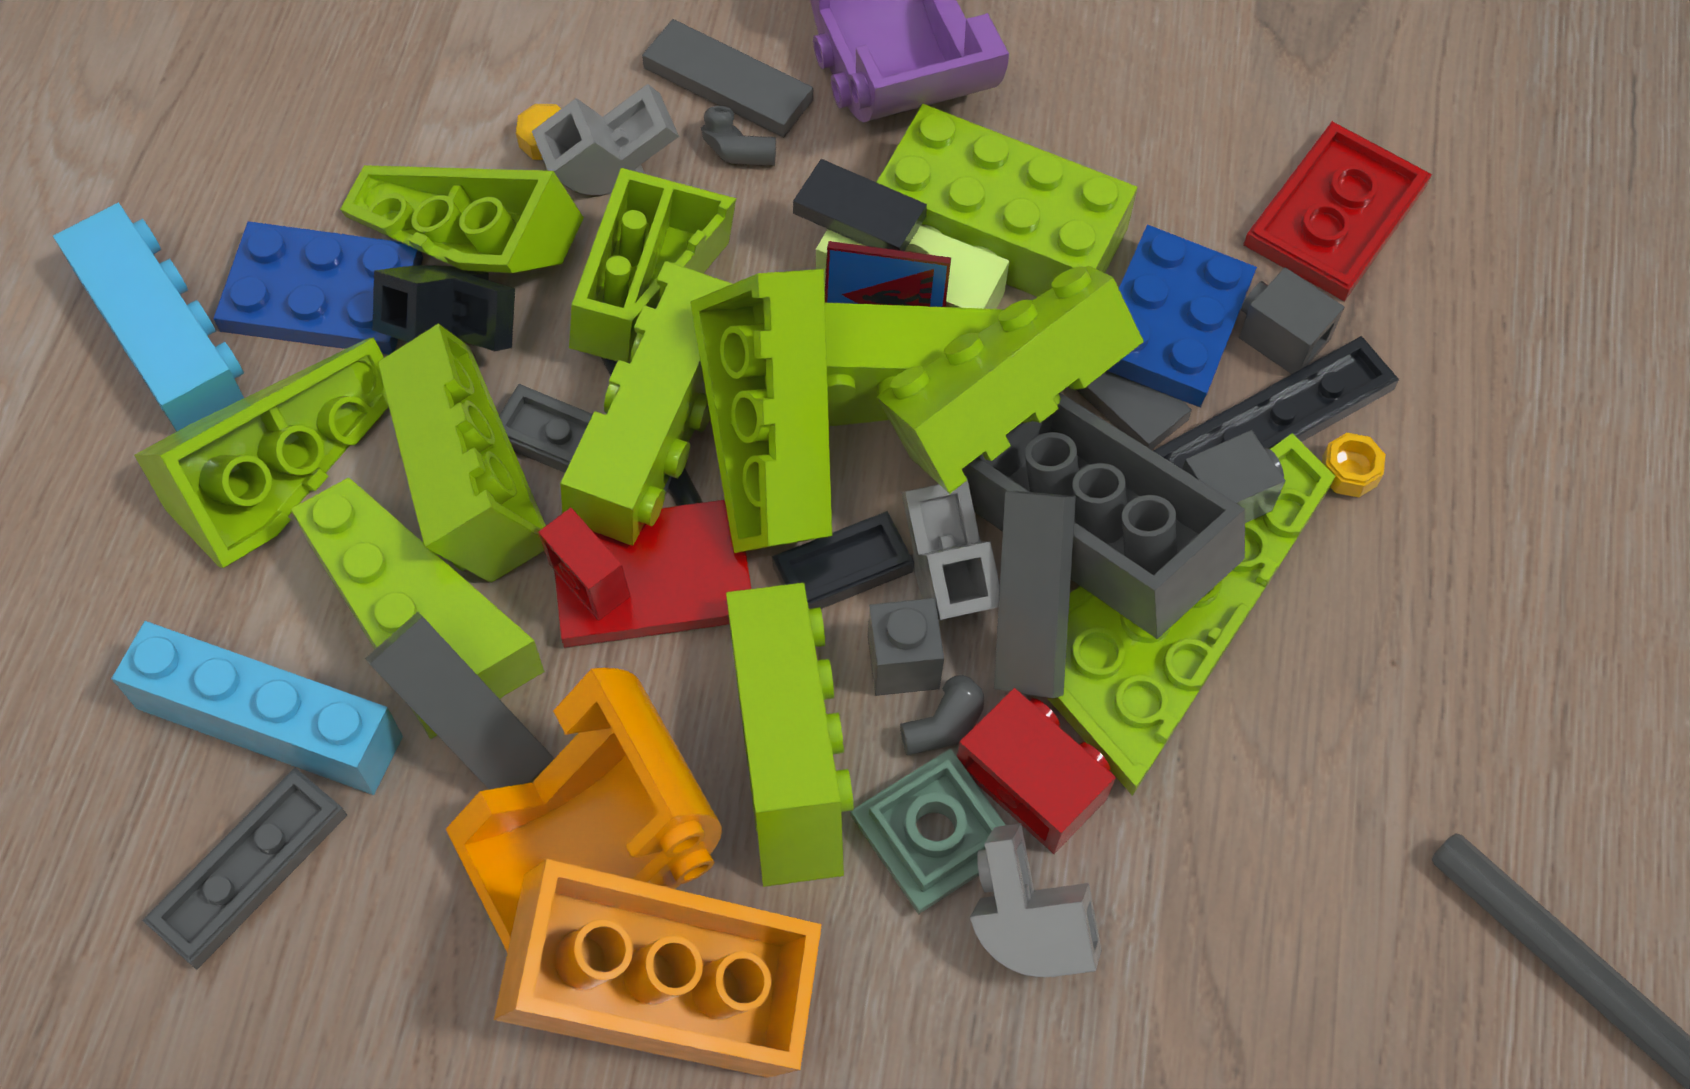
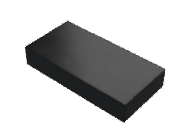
M820 159L793 200V214L865 246L899 251L906 250L926 218L927 204L824 159Z
M888 511L832 533V536L815 539L772 556V566L781 585L805 584L808 608L820 607L823 609L910 574L914 569V561Z

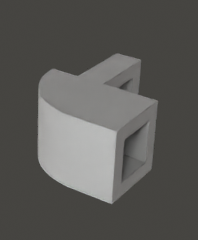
M646 84L603 117L575 98L532 131L547 170L554 171L560 182L568 188L588 195L612 193L620 168L645 174L641 164L679 137L661 94L649 84Z
M968 479L950 494L939 484L901 492L914 554L910 555L914 561V573L922 599L935 598L938 620L999 607L1000 584L991 541H980Z
M1021 823L994 827L984 843L985 849L978 851L977 863L983 891H994L995 896L980 898L970 916L974 931L983 947L1002 965L1028 976L1056 977L1096 971L1102 948L1089 883L1034 890Z

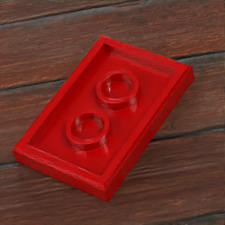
M1332 121L1249 230L1243 245L1281 267H1286L1299 277L1345 302L1425 190L1432 174Z
M725 500L662 508L653 526L644 524L633 546L594 532L621 562L631 596L599 621L554 571L561 639L564 648L730 625L726 592L752 589L746 551L734 553Z

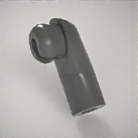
M713 106L705 111V125L701 127L703 139L723 161L730 164L775 166L776 137L744 136L733 125L734 112L728 107Z
M957 675L946 681L942 688L945 694L933 717L900 724L902 743L907 756L958 745L960 740L974 728L984 708V694L982 689L970 677Z

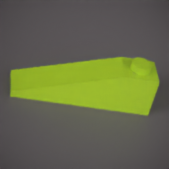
M364 165L340 208L347 218L461 270L516 273L562 264L584 219L554 171Z

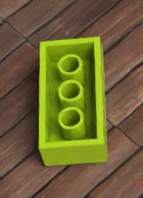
M922 104L877 180V183L927 204L926 218L921 225L932 226L943 235L971 246L985 247L993 251L997 256L1009 260L1006 284L1036 297L1051 289L1052 281L1069 269L1080 266L1087 267L1089 265L1106 273L1128 229L1138 188L1135 185L925 104Z

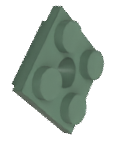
M951 748L855 807L854 811H850V816L918 915L979 876L978 851L985 849L984 843L994 827L1006 825ZM928 813H939L946 816L952 822L955 831L945 840L932 841L920 834L916 823L922 816Z

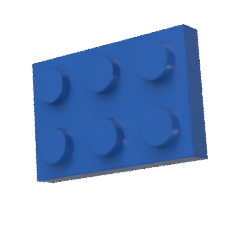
M248 221L213 319L220 332L347 349L367 338H374L381 353L390 355L396 350L399 339L372 330L374 270L421 265L423 260L422 252L398 241Z
M1147 224L1119 286L1122 297L1144 342L1107 371L1201 408L1257 267Z

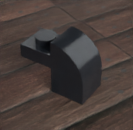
M415 265L374 270L372 330L410 342L430 328L440 324L463 342L492 351L512 348L515 288L489 281L488 272L461 270L453 266Z

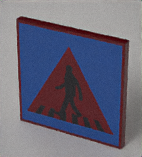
M828 241L825 303L946 307L951 257Z

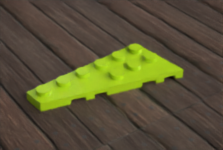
M1293 433L1270 449L1275 453L1282 465L1286 482L1273 510L1245 523V559L1158 639L1083 587L1079 586L1070 593L1064 695L1047 699L1081 738L1105 757L1110 765V771L1132 796L1336 477Z

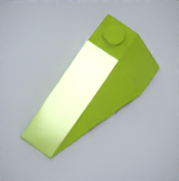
M367 338L180 429L134 456L167 513L218 567L224 568L278 536L291 521L289 518L292 513L291 508L299 505L310 491H316L329 477L326 473L350 445H356L389 407L383 396L382 389L384 386L378 366V361L382 360L384 356L375 339Z

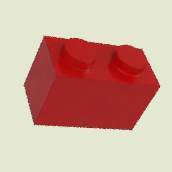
M1013 688L959 742L957 758L975 783L1053 854L1108 799L1116 779L1110 772L1109 763L1096 748L1085 742L1078 744L1060 728L1057 716L1046 704L1035 698L1028 700L1016 688Z

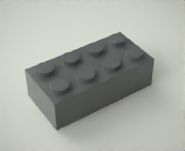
M1059 393L1061 398L1057 405L1059 409L1041 423L1033 421L1021 423L1010 431L1006 437L1011 446L993 461L985 460L981 454L962 469L968 479L974 512L1003 532L1005 492L1007 491L1076 496L1071 580L1158 639L1245 559V508Z

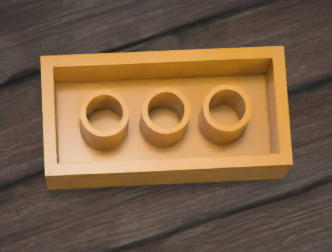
M546 859L524 874L493 1020L767 1078L798 1071L801 1069L822 924Z

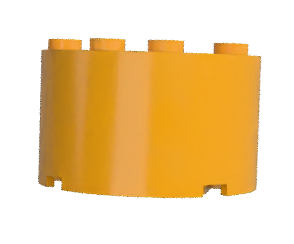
M617 668L590 669L553 710L565 735L578 733L533 782L479 791L446 828L507 953L524 874L546 859L672 889L695 880L714 865L711 854L721 838L722 826L642 683L633 673Z

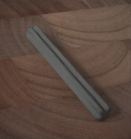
M1456 833L1450 836L1434 853L1432 858L1434 865L1684 1088L1690 1089V1035L1463 835Z

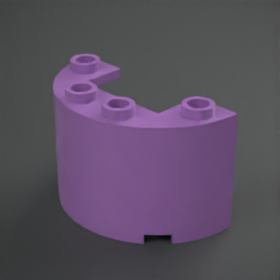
M810 0L819 34L813 36V46L817 62L821 69L829 67L831 70V87L837 106L839 108L848 107L851 113L861 122L920 108L922 104L931 105L992 89L1000 85L1005 76L1009 53L989 14L966 19L957 0Z

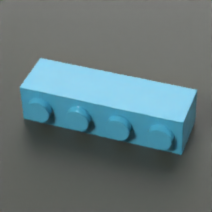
M118 202L53 235L71 268L176 432L244 398L235 381V378L244 374L243 369L226 342L215 347L208 336L216 332L198 300L186 304L181 297V294L188 291V288L172 261L167 259L159 264L153 255L162 249L143 218L132 223Z
M144 621L111 678L138 710L372 795L375 794L403 738L391 712L386 706Z

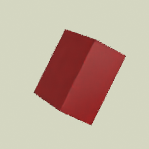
M571 507L538 531L549 565L598 621L631 597L621 562Z

